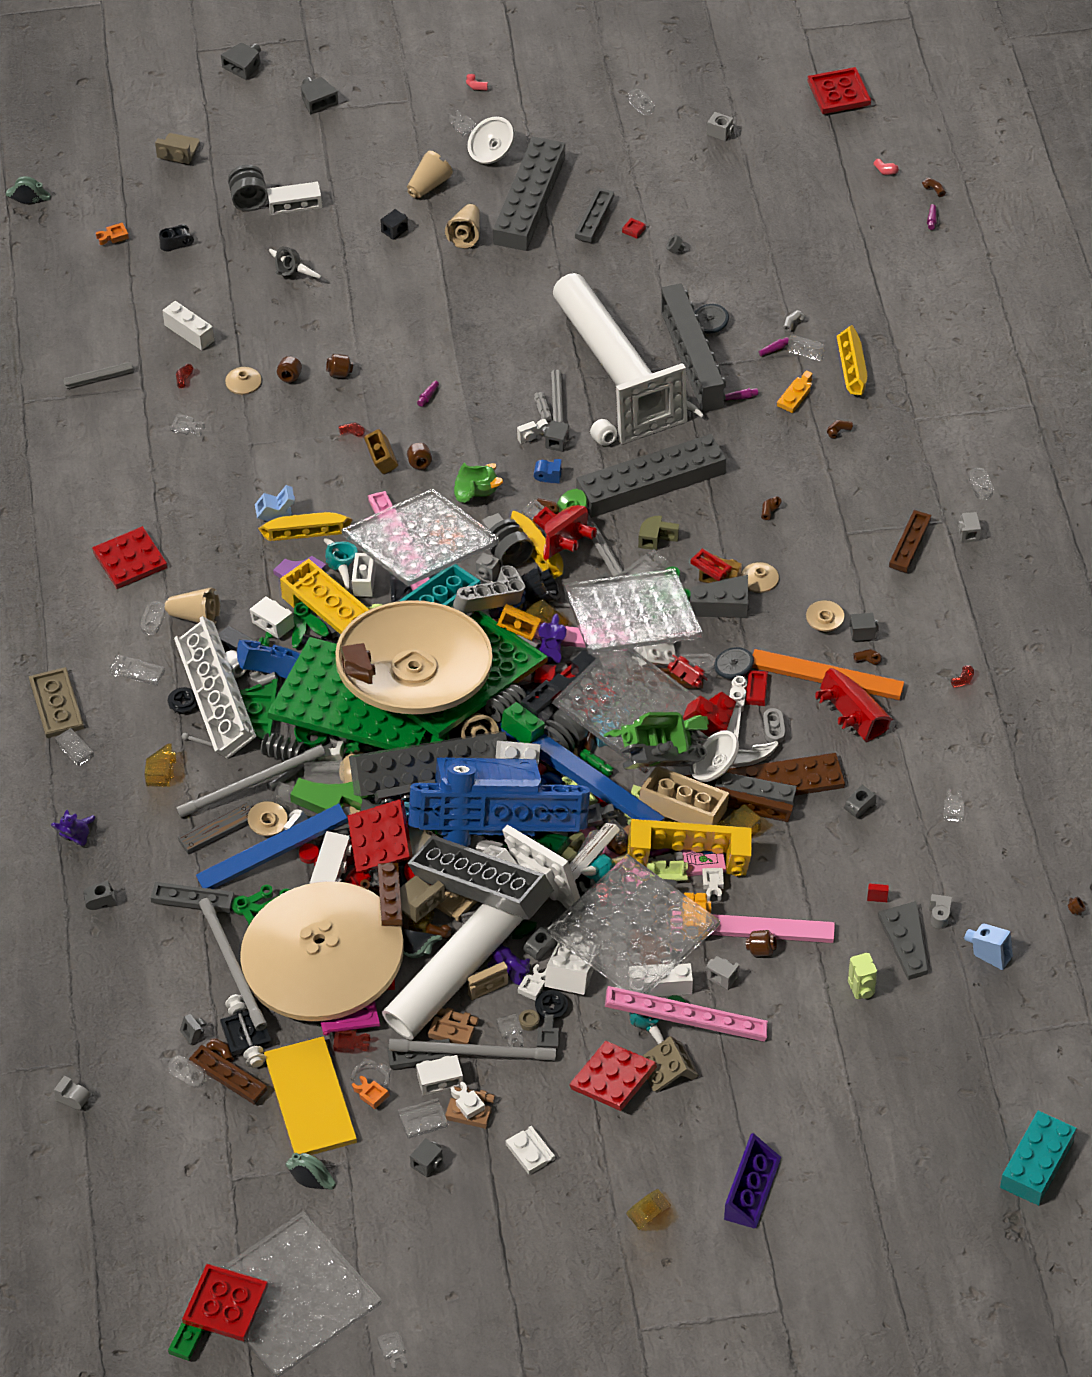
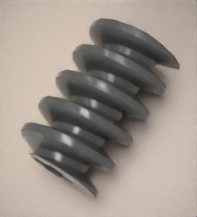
M510 685L503 692L487 700L484 707L485 713L498 723L502 720L505 709L516 702L521 705V701L527 695L519 686Z
M267 733L262 740L261 754L268 755L271 758L275 757L277 760L286 761L304 753L305 743L303 741L299 746L296 739L290 744V737H287L284 741V736L280 735L276 739V733H272L270 737Z

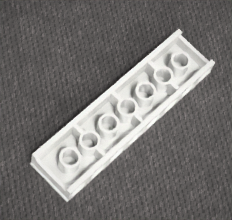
M202 616L197 625L181 637L176 636L174 639L214 750L228 759L252 741L256 734L213 621Z

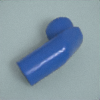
M546 772L540 775L541 785H550L552 783L564 785L565 783L561 779L562 777L553 772Z

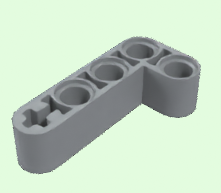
M503 566L497 582L459 588L453 608L463 613L503 607L506 604L515 605L521 601L525 584L514 567Z

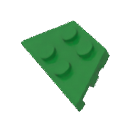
M278 679L271 680L272 683L264 686L258 684L250 689L240 690L256 737L263 740L267 733L269 737L272 735L273 719L268 718V711L277 696Z

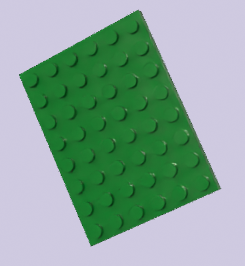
M475 611L471 618L484 630L492 647V667L485 684L471 698L452 708L434 713L405 715L439 739L486 706L487 700L503 692L510 685L517 684L547 663L548 656L513 632L498 626V622L482 611Z
M309 637L268 711L269 719L384 749L422 744L428 733L426 729L405 714L382 710L356 697L344 685L336 667L337 644Z

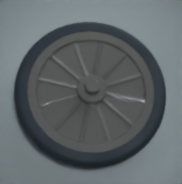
M706 304L694 312L698 315L699 325L703 327L706 334L721 331L729 322L727 310L718 304Z
M740 647L729 648L717 656L714 662V669L719 676L726 679H734L736 676L746 675L752 669L754 657L747 649Z

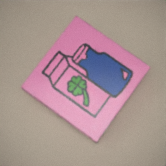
M681 850L684 862H688L687 877L702 875V868H723V873H726L723 853Z

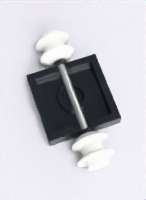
M238 994L232 995L225 1002V1006L229 1008L228 1014L231 1016L220 1019L223 1033L232 1056L243 1054L244 1058L247 1059V1066L258 1068L266 1061L263 1047L272 1045L267 1027L261 1031L255 1029L249 1016V1011H246L247 1007L242 996Z

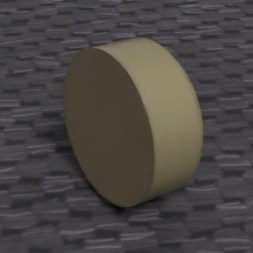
M525 1010L519 1015V1025L522 1029L532 1031L539 1026L540 1018L536 1011Z

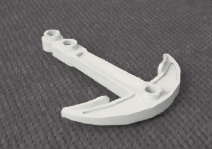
M736 676L732 680L729 696L736 701V705L726 731L732 732L737 738L739 737L741 712L744 710L747 680L743 676ZM699 738L702 740L699 744H702L706 739ZM774 741L767 744L753 745L752 750H738L737 757L730 768L750 766L765 760L775 751L779 743Z

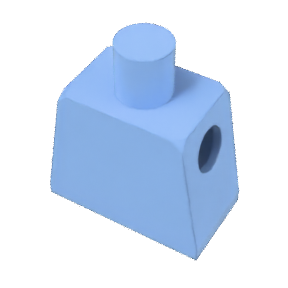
M981 924L977 931L967 930L964 939L973 943L974 955L1003 970L1013 957L1011 932L987 924Z

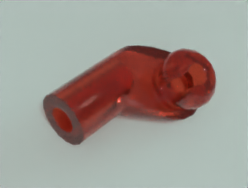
M186 364L176 372L178 388L186 386L185 380L191 376L194 370L191 364Z
M356 422L338 426L340 434L351 433L360 437L365 433L364 427Z
M970 665L963 666L961 675L951 678L952 687L969 684L974 676V668Z

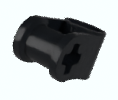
M180 224L175 227L162 229L159 232L160 249L169 252L192 245L194 238L189 234L188 226Z

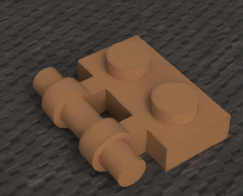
M441 1008L437 1015L443 1018L434 1017L428 1032V1038L436 1040L449 1039L450 1043L470 1044L474 1033V1026L469 1024L477 1026L479 1018L471 1016V1013L465 1012L463 1014L455 1012L451 1008Z
M454 1086L456 1091L462 1090L460 1087ZM467 1087V1092H468V1093L471 1092V1091H473V1090H469V1087ZM484 1090L480 1092L474 1091L484 1105L486 1102L494 1103L495 1095L488 1094ZM450 1099L445 1120L486 1129L491 1114L490 1106H485V1110L467 1120L456 1106L457 1099Z

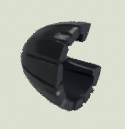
M537 566L521 576L525 584L526 601L533 604H545L560 599V588H558V582L556 578H553L554 574L550 569L541 572Z

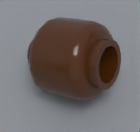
M333 354L327 359L326 371L329 372L331 377L346 378L353 371V362H350L348 355Z
M293 356L282 358L277 367V376L283 382L292 383L296 381L302 370L301 362Z
M414 443L408 448L407 458L409 464L414 469L422 470L431 464L432 455L426 444Z
M770 930L752 931L749 938H746L747 951L750 950L754 957L770 956L777 948L776 936Z

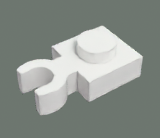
M542 419L537 424L532 421L517 427V439L520 444L536 439L537 434H544L548 422L546 419Z
M702 868L703 889H707V901H710L712 894H716L718 901H721V889L724 887L723 868Z
M538 964L533 968V975L527 973L518 987L519 994L535 1001L544 989L546 969L543 973H539Z
M460 1082L461 1091H456L454 1087L451 1088V1095L457 1099L456 1106L467 1120L485 1110L484 1103L474 1090L469 1093L467 1092V1086L464 1082Z

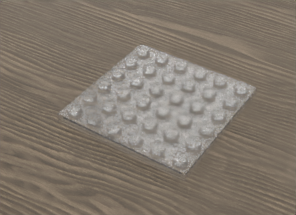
M433 488L342 529L343 537L407 586L415 584L499 544L498 536Z
M675 568L564 584L566 597L588 654H599L601 652L619 651L629 648L635 649L643 646H655L657 644L702 638L701 628Z
M617 638L554 699L552 704L626 760H629L632 757L631 753H621V749L624 748L622 737H604L603 734L611 730L621 729L625 725H632L635 720L648 712H678L684 716L687 705L698 697L621 639ZM639 767L638 769L646 774L652 767Z
M627 854L547 928V934L621 989L648 994L720 925V920Z
M303 1211L221 1267L268 1282L267 1290L246 1336L245 1343L274 1377H280L382 1304L380 1297Z

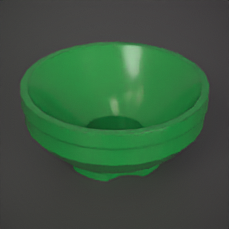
M295 725V738L299 744L303 741L305 747L314 748L323 745L329 738V734ZM310 735L318 736V739L315 741H309L307 738Z

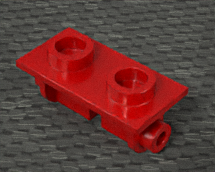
M672 655L675 661L668 664L669 672L679 678H682L684 673H686L683 680L694 688H699L702 685V678L706 681L708 680L704 675L705 671L696 665L695 667L690 666V662L683 656L678 658Z

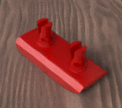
M575 505L567 507L546 523V540L543 551V559L545 561L563 549L572 552L576 551L578 548L577 540L582 537L590 539L596 537L597 528L587 526L588 510L585 506Z
M829 668L826 671L820 686L821 691L815 693L816 700L820 699L819 703L830 700L843 715L838 718V725H843L842 729L852 726L865 742L880 736L889 729L890 722L893 719L864 689L834 668Z

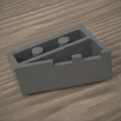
M748 575L691 587L690 616L747 618Z

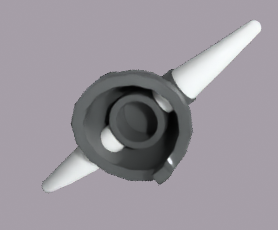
M284 246L280 247L277 251L269 249V252L275 258L276 274L289 276L295 272H301L316 278L321 277V275L301 263L300 255L295 249Z

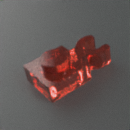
M354 1030L336 1031L333 1050L334 1052L354 1053L355 1048H359L362 1051H369V1044L362 1042L370 1041V1034L364 1033L356 1036V1031Z

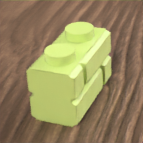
M864 953L850 958L848 983L855 999L870 998L875 994L877 969L870 953Z

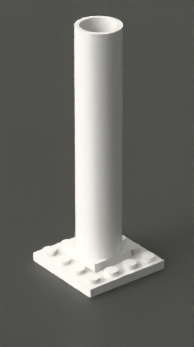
M568 274L557 281L553 289L555 300L616 384L619 442L625 444L687 422L686 367L682 363L652 373L580 274Z
M506 825L502 830L505 837L504 840L508 845L510 855L516 863L545 874L554 889V892L549 897L552 900L560 901L567 909H573L579 913L583 908V904L569 862L511 826ZM483 903L382 1011L387 1023L401 1036L412 1040L524 918Z

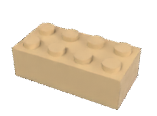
M655 767L640 789L639 800L662 816L680 823L717 825L727 810L729 793L668 769Z

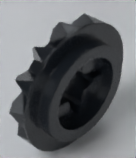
M177 688L168 696L169 708L173 709L175 713L181 712L184 714L186 711L191 712L193 708H197V700L191 688ZM183 697L185 699V704H181Z
M556 990L542 992L535 1001L537 1013L542 1015L543 1019L545 1015L561 1018L562 1014L566 1013L568 1007L565 995ZM550 1000L554 1004L553 1010L549 1007Z

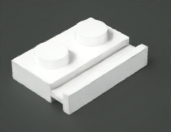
M532 1126L526 1131H521L506 1140V1146L529 1175L546 1166L548 1162L555 1160V1155Z

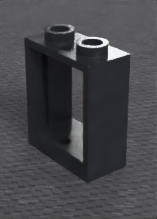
M545 680L521 701V706L545 722L560 708L561 689Z

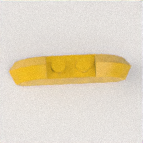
M853 325L837 335L846 388L850 394L862 395L866 387L867 370L860 338Z
M512 511L511 519H514L519 524L523 532L534 543L531 557L542 571L550 569L554 574L553 578L562 575L564 566L559 553L546 561L543 559L546 539L542 531L538 529V525L525 515Z
M331 512L283 516L266 522L258 529L268 541L345 534L349 530L353 519Z

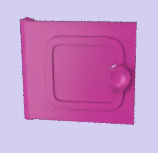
M375 1001L365 1007L367 1010L363 1008L341 1018L320 1021L323 1035L327 1036L330 1032L380 1026Z

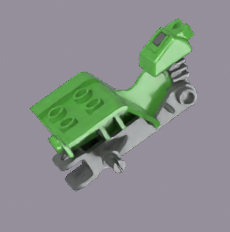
M648 712L635 720L634 724L622 726L621 729L611 730L603 735L604 737H622L624 748L621 749V753H631L632 756L628 761L623 762V768L626 770L639 767L690 766L703 760L707 755L706 749L702 744H699L702 742L699 739L702 735H699L697 730H707L709 722L707 716L701 715L684 721L683 716L678 712Z

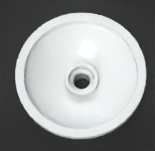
M490 117L480 122L473 129L468 139V152L470 156L481 164H491L502 159L510 151L514 143L515 132L513 126L502 117Z
M720 731L708 737L702 743V746L707 751V755L703 760L690 765L691 775L697 781L708 782L726 773L737 757L739 750L738 738L730 731Z

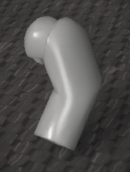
M251 670L249 673L251 680L261 684V686L272 683L271 680L278 679L276 672L265 675L262 672Z

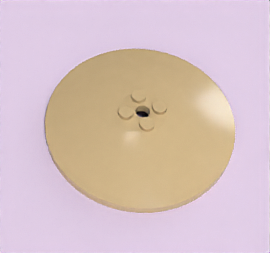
M400 601L368 610L355 618L344 629L336 646V667L340 679L349 691L374 707L402 714L434 713L463 703L482 688L489 677L492 667V647L484 630L477 622L463 612L434 602ZM365 644L366 650H370L371 653L370 663H374L376 674L373 675V684H367L345 674L341 662V646Z
M317 882L291 889L273 899L259 911L248 926L242 941L241 966L251 992L270 1010L296 1020H332L363 1009L386 991L401 966L404 940L400 925L381 926L380 897L354 884ZM317 939H325L323 943H315Z

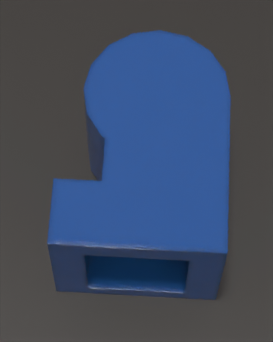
M554 459V462L547 460L537 461L534 469V478L541 482L560 484L562 459Z

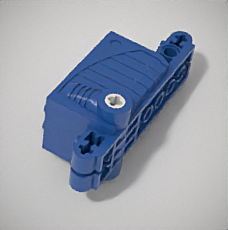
M437 758L435 783H414L410 786L408 824L411 827L419 828V830H437L439 834L443 835V839L466 847L471 844L472 834L504 835L502 830L506 825L511 826L524 835L536 836L537 831L579 832V830L586 829L588 825L590 788L583 785H541V777L536 759Z

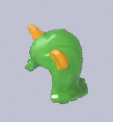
M463 463L454 486L457 501L466 503L473 496L485 497L494 493L497 487L503 483V480L498 478L494 471L496 464L468 466Z

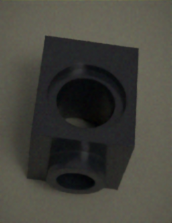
M394 209L380 219L381 232L392 240L408 230V217L397 209Z

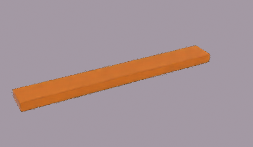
M754 649L753 652L754 664L752 668L822 683L826 671L829 668H834L852 679L868 694L900 700L904 687V681Z

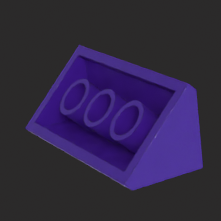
M754 1133L750 1134L725 1203L724 1220L750 1228L757 1227L781 1160V1156Z

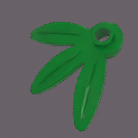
M303 602L295 605L293 615L295 627L292 633L293 648L301 645L302 637L307 631V625L320 636L325 637L329 634L327 626L319 618L312 615V610ZM268 632L265 634V637L268 638L275 637Z

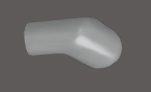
M799 310L791 313L785 319L783 330L790 332L793 323L796 320L798 322L803 321L805 315Z

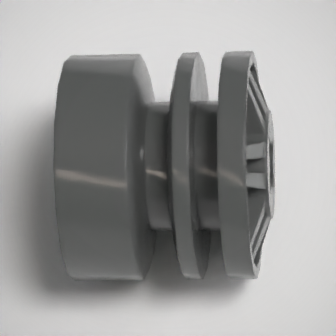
M242 165L231 171L228 176V184L233 205L242 211H253L261 208L268 199L262 170L254 165Z
M505 519L496 523L489 529L484 540L485 546L499 559L502 567H519L530 558L534 550V543L514 519Z
M564 707L558 708L549 717V720L544 722L543 735L546 734L570 752L588 736V730L582 719L576 713Z

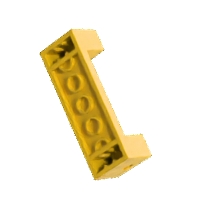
M307 559L280 578L282 598L294 608L297 603L303 602L339 634H342L344 629L355 618L369 610L310 559Z
M631 819L627 838L626 866L635 869L646 868L651 847L654 849L668 848L676 851H712L716 854L726 853V874H732L733 876L746 875L751 859L752 828Z

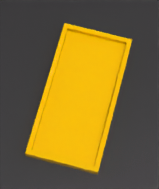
M324 1036L264 1052L266 1065L294 1153L314 1155L357 1143Z

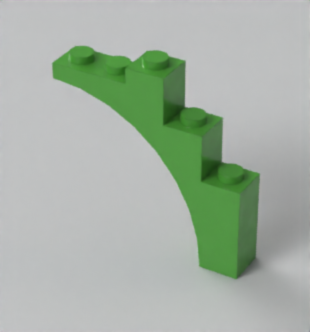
M298 778L290 794L291 803L318 814L337 804H340L341 808H343V803L361 811L362 799L371 796L354 795L353 782L323 784Z

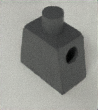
M244 43L237 44L221 54L222 68L247 80L260 65V46L256 43L251 47Z
M306 77L303 80L301 96L310 115L339 104L338 91L324 78L319 77L312 80L310 77Z

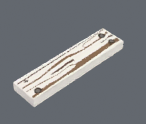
M606 823L569 864L574 880L581 875L580 870L587 868L619 832L620 829L617 825Z

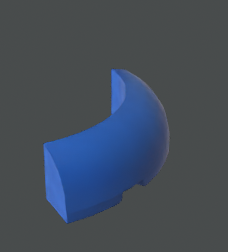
M239 640L237 647V659L242 670H256L266 673L276 672L277 676L286 679L300 655L299 652L278 645H273L272 648L262 646L259 641Z

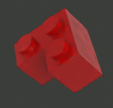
M722 691L709 700L699 696L687 705L683 720L698 715L707 716L709 722L707 725L708 729L699 731L710 737L717 732L727 730L736 701Z

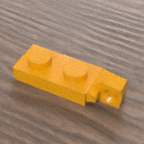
M806 370L801 378L797 377L777 401V407L794 413L810 392L813 373Z

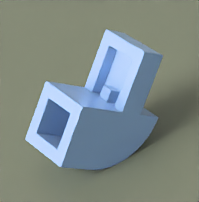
M285 485L277 497L263 493L255 503L257 518L271 521L275 518L291 516V506L295 501L293 488Z

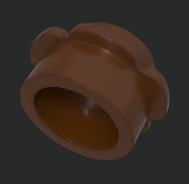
M1078 896L1074 899H1069L1068 908L1073 915H1082V912L1086 910L1083 901Z

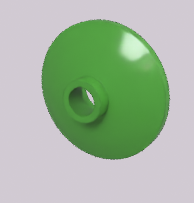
M580 489L567 491L560 497L557 503L559 512L575 505L587 507L586 494Z

